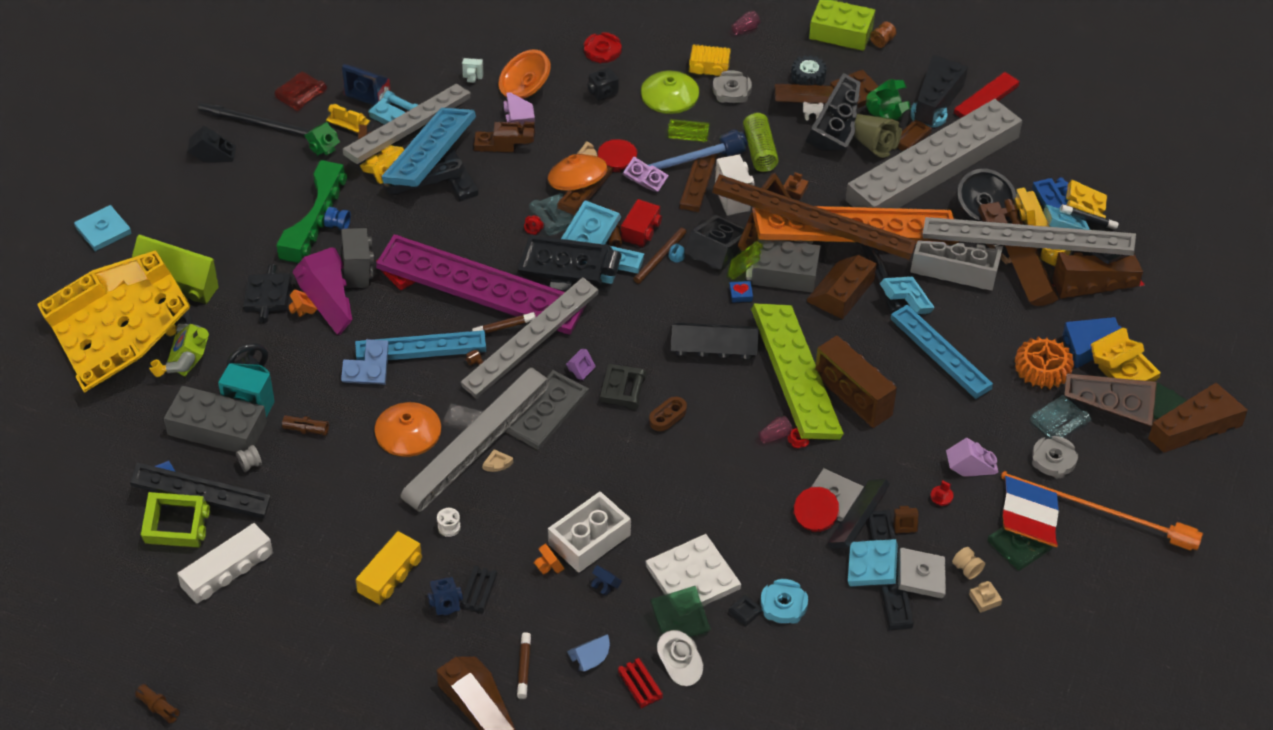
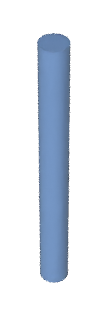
M724 143L649 164L648 166L653 165L661 170L726 150Z

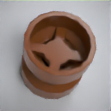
M885 21L881 23L878 28L871 32V41L877 47H884L896 36V28L890 22Z

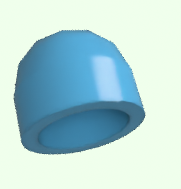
M679 244L672 245L669 249V259L673 262L683 261L685 259L684 247Z

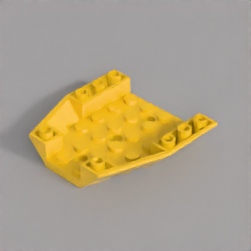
M156 250L92 270L37 304L77 374L75 377L84 393L142 358L190 308V304ZM162 298H166L163 303L158 304ZM129 321L126 326L121 327L123 322ZM87 344H91L90 348L84 350V347Z

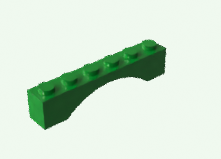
M320 160L314 172L315 188L318 192L316 202L311 211L300 222L283 231L277 243L279 259L300 263L304 257L310 254L313 242L317 241L320 228L324 227L326 210L328 207H333L334 200L339 197L341 186L346 183L347 175L344 173L343 164Z

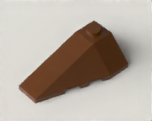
M772 173L762 186V189L790 198L776 173ZM753 212L750 214L738 243V247L747 260H751L755 255L758 242Z
M455 657L437 669L438 686L479 730H515L491 672L477 657Z

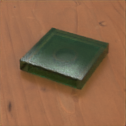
M1004 526L988 536V542L1018 571L1053 549L1051 545L1005 530Z
M696 586L650 600L662 635L668 631L675 630L693 637L711 630Z

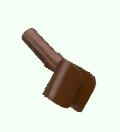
M477 350L466 354V361L470 366L478 363L480 366L484 362Z

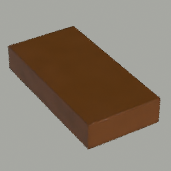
M914 120L902 131L897 148L902 151L907 150L924 140L931 133L932 128L918 120Z

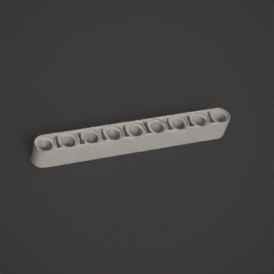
M529 368L404 488L401 499L418 512L423 511L547 390L550 380L534 368Z

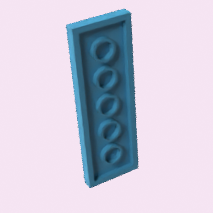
M441 107L381 176L383 183L417 187L476 118L475 111Z

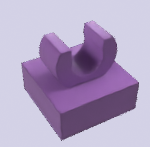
M580 349L566 363L569 371L573 372L576 378L583 380L596 367L587 349Z

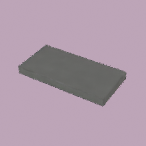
M554 370L546 377L550 380L547 390L504 431L537 450L544 445L589 394V388Z

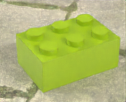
M819 0L811 20L809 39L864 51L873 29L875 9L833 0Z

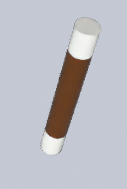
M532 312L472 328V330H484L486 334L531 322L536 316Z
M522 633L517 689V697L520 699L527 697L530 633Z

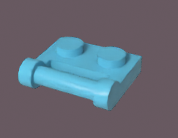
M388 90L383 98L369 110V117L387 124L406 113L390 105V103L396 104L408 111L418 106V104H411Z

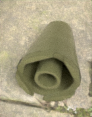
M857 114L853 136L876 156L885 158L891 155L889 152L892 148H897L901 139L902 129L898 126L899 122L894 119Z

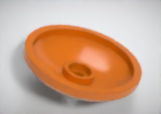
M528 50L515 56L501 72L499 78L501 93L506 98L507 93H512L522 99L535 94L548 79L551 69L549 58L540 50Z
M574 154L564 158L551 169L548 174V182L551 187L558 190L581 189L602 179L607 172V165L603 159L597 156Z
M404 402L389 407L381 413L375 423V437L378 444L385 451L396 456L411 457L425 453L437 443L441 435V422L438 415L428 406L415 402Z

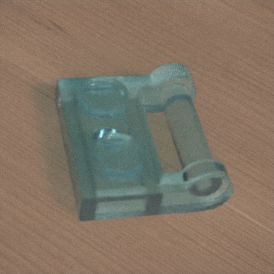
M562 193L541 201L533 200L529 204L531 211L536 213L543 222L548 235L567 230L575 217L573 214L557 209V203L564 196ZM545 209H547L556 223L549 219L544 211Z
M1062 395L1032 414L1030 421L1052 439V436L1064 438L1066 434L1081 424L1089 423L1091 418L1086 411H1081L1068 398ZM1071 417L1074 418L1073 420H1071L1070 422H1068L1067 424H1065V425L1062 426L1061 428H1059V429L1056 428L1057 426H1059L1060 424L1064 423L1065 421H1067V420L1070 419Z

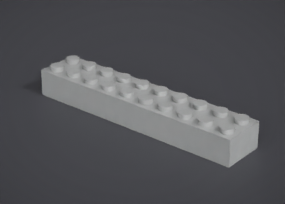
M993 99L847 183L845 201L852 207L898 209L1019 138L1022 120L999 101Z

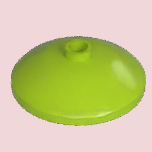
M661 71L651 75L644 81L641 87V97L649 108L657 112L666 114L681 113L696 104L699 98V87L690 76L684 73Z

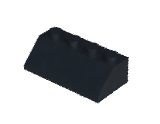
M673 322L671 351H675V355H688V352H697V356H709L710 353H718V357L730 358L731 354H740V358L752 359L753 355H757L759 329L758 326Z

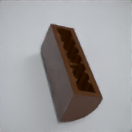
M1005 245L1029 302L1036 306H1042L1059 300L1037 249L1034 247Z

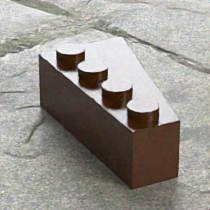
M1058 252L1052 281L1061 299L1140 286L1143 270L1135 254L1134 256L1130 255L1107 264L1093 254L1092 256H1083L1082 253L1074 252L1073 255Z
M1214 383L1154 421L1148 439L1162 452H1167L1188 445L1190 441L1196 439L1200 441L1206 439L1208 435L1214 433L1221 434L1232 427H1235V429L1242 427L1248 409L1218 383Z

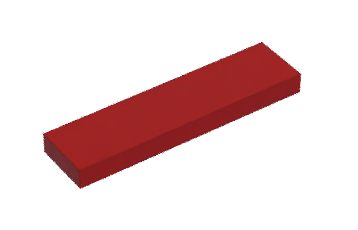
M1004 72L954 108V114L962 118L993 99L999 101L1019 87L1020 81Z

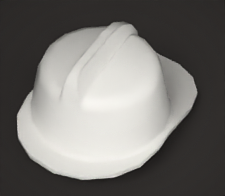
M672 630L664 633L658 641L657 651L670 677L680 685L689 686L695 684L703 673V663L695 642L681 631Z

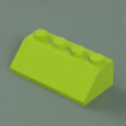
M139 234L132 258L156 250L184 296L192 301L207 304L219 288L213 258Z

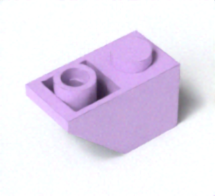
M507 93V101H503L504 112L508 113L506 115V122L519 121L521 125H523L524 121L535 123L533 105L512 93Z
M965 438L946 450L950 468L963 477L994 475L998 473L997 458L994 453L987 451L979 443H975L969 438Z

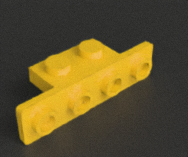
M1025 187L1017 189V197L1014 198V201L1019 210L1020 218L1025 222V225L1050 227L1034 191L1026 192Z

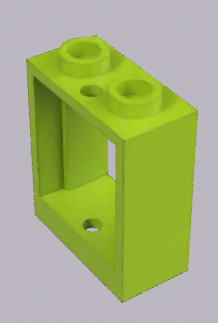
M149 492L141 537L146 544L200 548L201 540H204L206 536L204 522L205 518L209 517L210 506L207 505L203 496ZM161 506L196 507L191 534L157 531Z

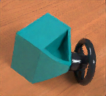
M251 343L233 351L227 360V368L218 384L222 396L262 405L265 408L267 417L275 400L270 372L264 367L268 360V351L264 346ZM257 350L262 354L259 362L254 357ZM248 351L240 360L235 361L240 354Z

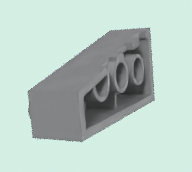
M917 241L910 272L981 289L993 290L1003 246H995V249H991L979 244L976 247H965L964 243L946 246L945 242Z

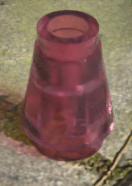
M754 10L747 11L731 25V28L737 35L757 28L758 24H760V18Z
M778 416L759 431L758 434L761 441L765 444L789 436L793 429L786 416L781 418Z

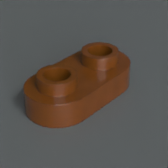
M680 397L667 399L650 413V427L656 431H665L686 415V401Z

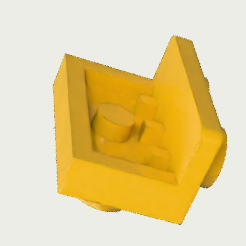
M389 145L381 150L380 153L365 159L366 162L362 163L360 167L363 172L374 174L377 183L382 184L381 176L404 149L403 147Z
M1120 328L1091 343L1094 363L1105 366L1108 369L1117 368L1121 363L1135 359L1138 354L1144 352L1143 343L1130 340L1126 328Z

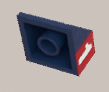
M343 64L342 72L346 96L375 106L383 98L386 91H391L389 78L355 66Z

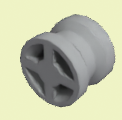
M254 445L249 446L245 451L239 450L236 452L237 459L244 472L249 471L253 466L259 467L262 465L260 455Z

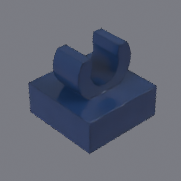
M598 565L592 572L598 578L592 581L591 586L597 589L599 584L603 583L604 588L601 593L604 595L610 592L611 586L618 589L622 583L621 579Z

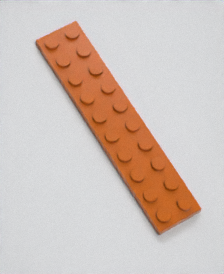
M815 206L915 240V244H917V241L945 242V244L949 245L959 243V241L923 239L925 218L954 219L951 210ZM755 207L752 209L759 240L855 242Z

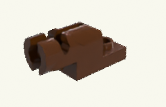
M519 121L495 122L494 132H475L474 151L514 152L515 144L534 143L535 123L524 121L523 125H521Z

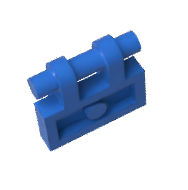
M1063 177L1058 178L1057 183H1054L1052 178L1033 182L1032 189L1044 208L1047 204L1060 209L1062 204L1066 205L1069 201L1066 199L1068 182Z

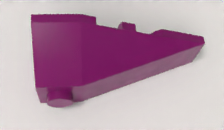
M331 247L304 257L293 270V274L300 288L313 302L336 334L341 335L351 323L352 315L349 298L345 297L344 287L347 286L346 279H342L341 270L344 269L343 262L336 248Z

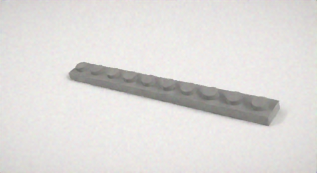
M931 217L925 218L923 239L1133 256L1136 242L1135 233Z

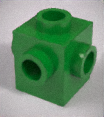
M328 122L318 125L304 135L309 142L310 149L317 155L325 153V155L330 154L336 150L334 146L340 143L336 131L330 127Z

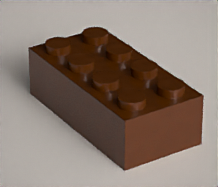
M839 336L833 337L818 347L815 370L820 374L824 385L872 428L893 416L897 387L892 381L886 379L876 367L870 365L861 354L853 350Z

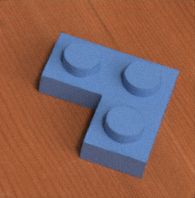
M366 339L365 361L343 360L342 383L386 385L389 341Z

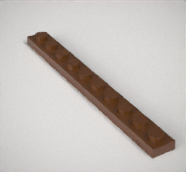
M719 174L713 187L712 193L908 260L911 258L916 243L915 240L721 174Z

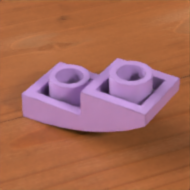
M636 157L632 158L623 172L625 177L657 193L669 176L653 165L648 166Z

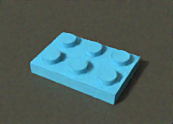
M584 200L561 239L605 245L621 219L620 213Z

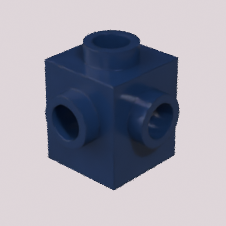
M453 577L430 581L429 605L430 607H435L437 615H449L455 611H460L459 601H463L462 591L460 587H456Z

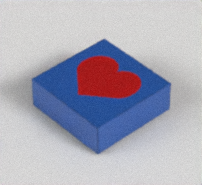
M750 281L729 283L732 303L753 301Z

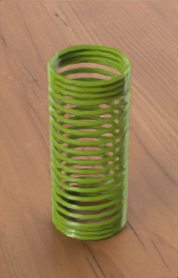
M761 113L751 114L745 118L743 126L752 162L756 170L767 172L774 169L779 162L768 118Z

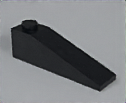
M845 73L842 74L806 139L807 143L822 151L846 150L855 133L854 126L861 82Z

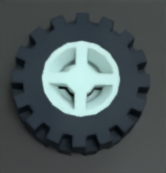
M806 55L802 58L798 57L792 65L791 79L793 83L797 85L822 86L826 79V63H823L822 59L819 60L817 56L815 58L812 55H809V57H806Z

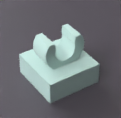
M463 58V78H467V82L475 83L476 79H482L483 60Z

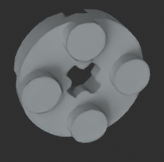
M724 71L721 73V76L718 78L716 76L713 80V93L717 97L718 102L744 103L751 94L752 83L748 76L747 78L744 77L743 73L739 71Z
M1052 436V439L1045 440L1044 437L1034 445L1032 465L1044 474L1053 476L1056 479H1062L1066 474L1074 470L1078 454L1075 452V446L1069 440L1059 436ZM1057 454L1059 456L1058 459L1052 458L1050 455L1053 456Z

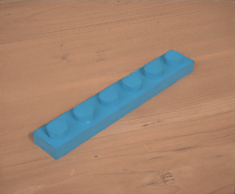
M906 305L891 314V320L975 399L992 389L993 383L910 306Z
M484 330L375 339L389 341L388 360L467 354L473 350H477L479 353L486 352ZM366 340L355 341L356 359L365 361Z

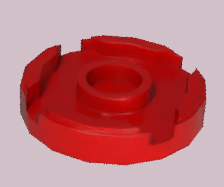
M606 32L601 33V35L592 34L584 42V53L587 58L594 62L608 63L620 56L622 44L620 39L613 34Z
M621 139L610 140L600 146L598 157L603 159L606 165L612 168L613 172H620V170L627 168L633 157L637 158V149L628 141Z
M820 486L810 487L802 491L796 498L794 514L798 523L805 529L812 532H822L835 524L834 522L840 514L839 502L835 494L829 489Z

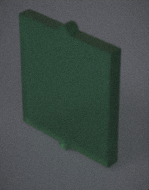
M1157 382L1154 418L1156 420L1187 400L1176 394L1174 390H1169Z

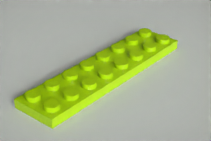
M754 303L751 311L801 439L840 440L844 433L820 374L815 370L816 364L792 305Z

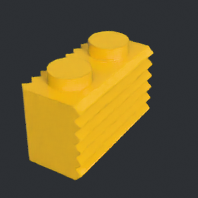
M692 45L689 64L690 73L721 76L722 72L728 71L730 48Z

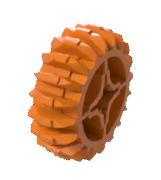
M1038 336L1036 340L1030 338L1028 342H1023L1015 356V368L1019 372V378H1024L1025 383L1031 382L1032 387L1040 385L1041 389L1044 386L1051 389L1053 385L1059 387L1061 383L1065 384L1066 375L1072 374L1074 367L1073 354L1070 353L1069 348H1064L1063 342L1058 344L1056 338L1053 341L1048 340V337L1041 339Z

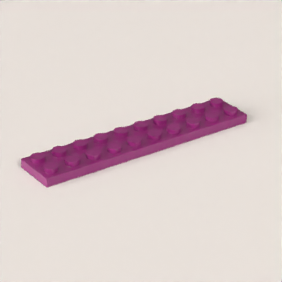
M395 234L376 262L377 269L514 316L534 312L537 317L565 293ZM586 305L558 328L557 331L571 335Z

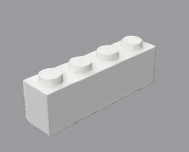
M255 523L251 524L178 572L181 588L198 604L273 554L271 540Z

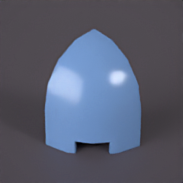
M608 634L567 651L572 661L577 660L579 662V669L581 671L591 669L604 661L610 646Z

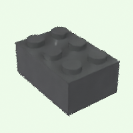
M758 239L751 285L812 293L815 288L820 245Z

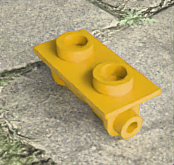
M331 104L328 108V112L331 114L326 119V122L359 133V125H368L370 122L364 114L351 110L346 112V108L340 107L337 104Z

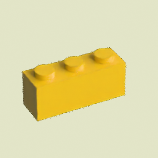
M397 531L356 578L357 592L381 605L385 599H388L393 594L394 588L406 579L408 572L413 566H417L422 559L420 543Z

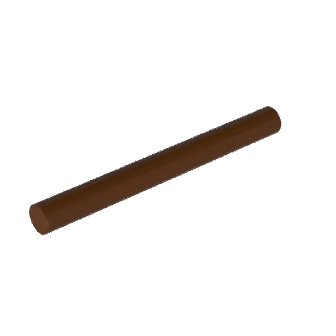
M681 227L634 277V281L637 284H640L669 253L670 247L677 244L687 233L684 228Z

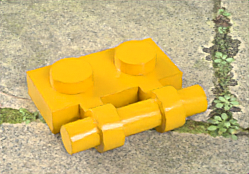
M1071 180L1067 186L1066 199L1069 201L1066 205L1106 218L1102 213L1106 211L1107 195Z

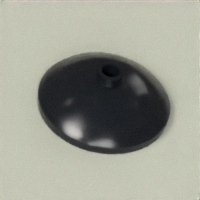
M976 169L967 173L957 187L958 204L962 211L974 221H982L978 211L979 206L983 205L981 202L985 204L999 202L1001 208H1006L1004 201L1011 199L1013 205H1015L1014 198L1017 197L1011 182L999 172L990 169Z

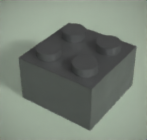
M367 228L341 229L340 258L344 267L342 269V279H346L347 285L344 288H368L369 279H373V268L370 265L374 264L373 252L369 251V249H372V238L368 237Z

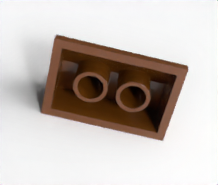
M860 255L839 260L810 294L807 302L844 319L874 282L877 264Z

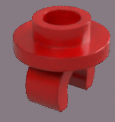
M942 481L941 486L934 487L931 491V500L941 506L950 504L953 500V492L950 489L951 484Z

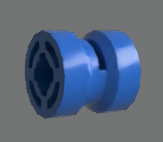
M328 207L324 217V225L331 228L335 226L340 230L348 229L351 213L348 210L338 211L337 208Z

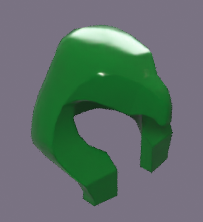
M889 79L870 92L866 97V107L869 114L896 121L902 119L904 113L910 110L909 101L902 102L898 90L906 88L905 81Z

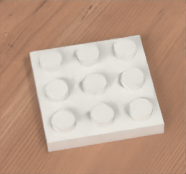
M707 534L646 560L647 569L680 617L741 589L740 581Z

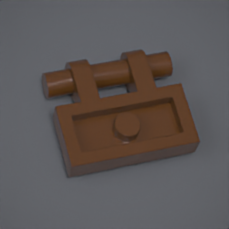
M1011 199L1004 201L1006 208H1001L999 202L983 204L978 208L983 222L1007 223L1005 217H1010L1012 222L1010 224L1024 225L1023 221L1018 217L1017 206L1013 205Z

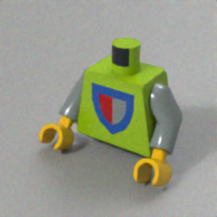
M174 324L165 333L167 336H173L177 332L166 365H162L159 360H153L150 363L152 365L149 368L156 377L162 376L165 371L167 373L177 372L186 376L204 354L209 336L208 331L195 324H178L177 326Z

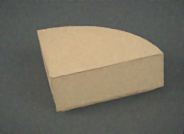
M586 142L577 153L597 156L594 146L589 142Z
M493 450L483 463V470L490 472L502 471L513 464V457Z

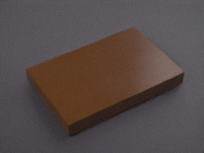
M775 84V101L826 103L834 89L833 86Z

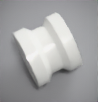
M445 508L439 511L437 514L439 533L445 537H452L458 534L460 531V515L458 511L453 508Z

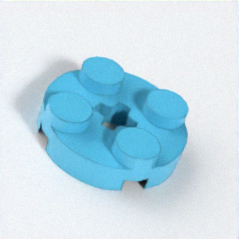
M778 579L774 581V584L767 585L761 594L760 603L763 615L766 619L778 623H798L807 610L808 596L806 591L804 593L800 585L792 580ZM782 598H786L789 603L781 604L779 601H782Z

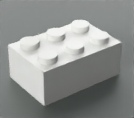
M598 492L548 528V544L579 573L631 535V519L602 492Z

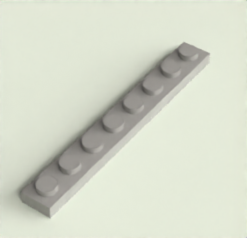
M455 84L343 148V155L354 163L359 164L426 125L441 107L455 108L469 100L470 92Z
M581 278L461 381V386L476 399L480 397L597 296L598 289L585 278Z

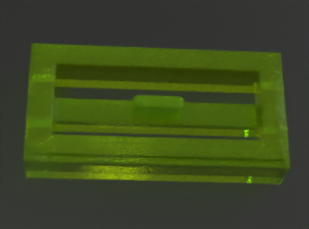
M670 119L668 138L707 141L709 123Z
M757 241L732 259L728 276L735 279L760 260L759 255L761 254L760 249L763 245Z

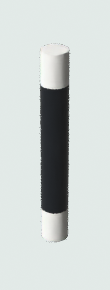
M1064 204L1060 207V212L1113 230H1116L1118 227V222Z

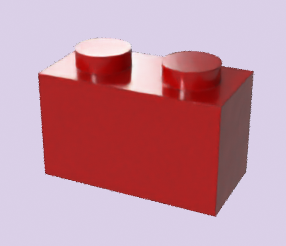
M637 199L621 225V240L644 247L646 242L652 239L654 229L661 224L660 206Z

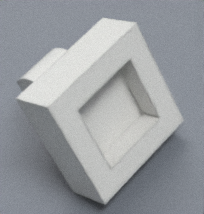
M803 102L805 119H809L810 113H815L817 120L823 109V103Z

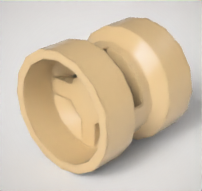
M969 547L961 549L952 561L958 569L963 570V574L968 579L978 576L985 567V562L979 557L976 558L974 552Z

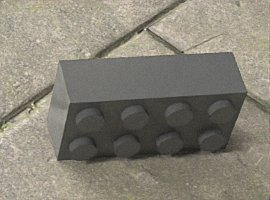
M186 386L180 388L164 417L167 435L232 452L245 451L249 446H255L267 424L265 408L262 405Z

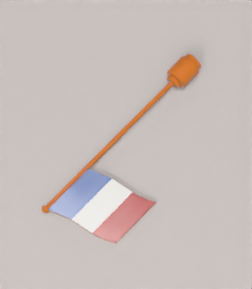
M1007 471L1001 474L1006 486V499L1002 515L1005 530L1058 547L1055 530L1059 512L1057 496L1166 532L1168 533L1167 538L1171 539L1170 544L1191 551L1192 549L1198 550L1203 533L1199 532L1197 528L1177 522L1175 526L1171 525L1170 529L1009 475Z

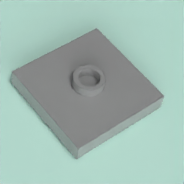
M827 469L822 470L812 487L820 486L829 489L835 494L840 509L837 520L841 522L864 488V486Z
M900 548L898 552V589L943 598L945 596V557Z

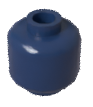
M733 129L719 137L720 144L724 143L726 150L720 152L721 155L726 154L729 157L746 151L748 142L742 131L739 132Z

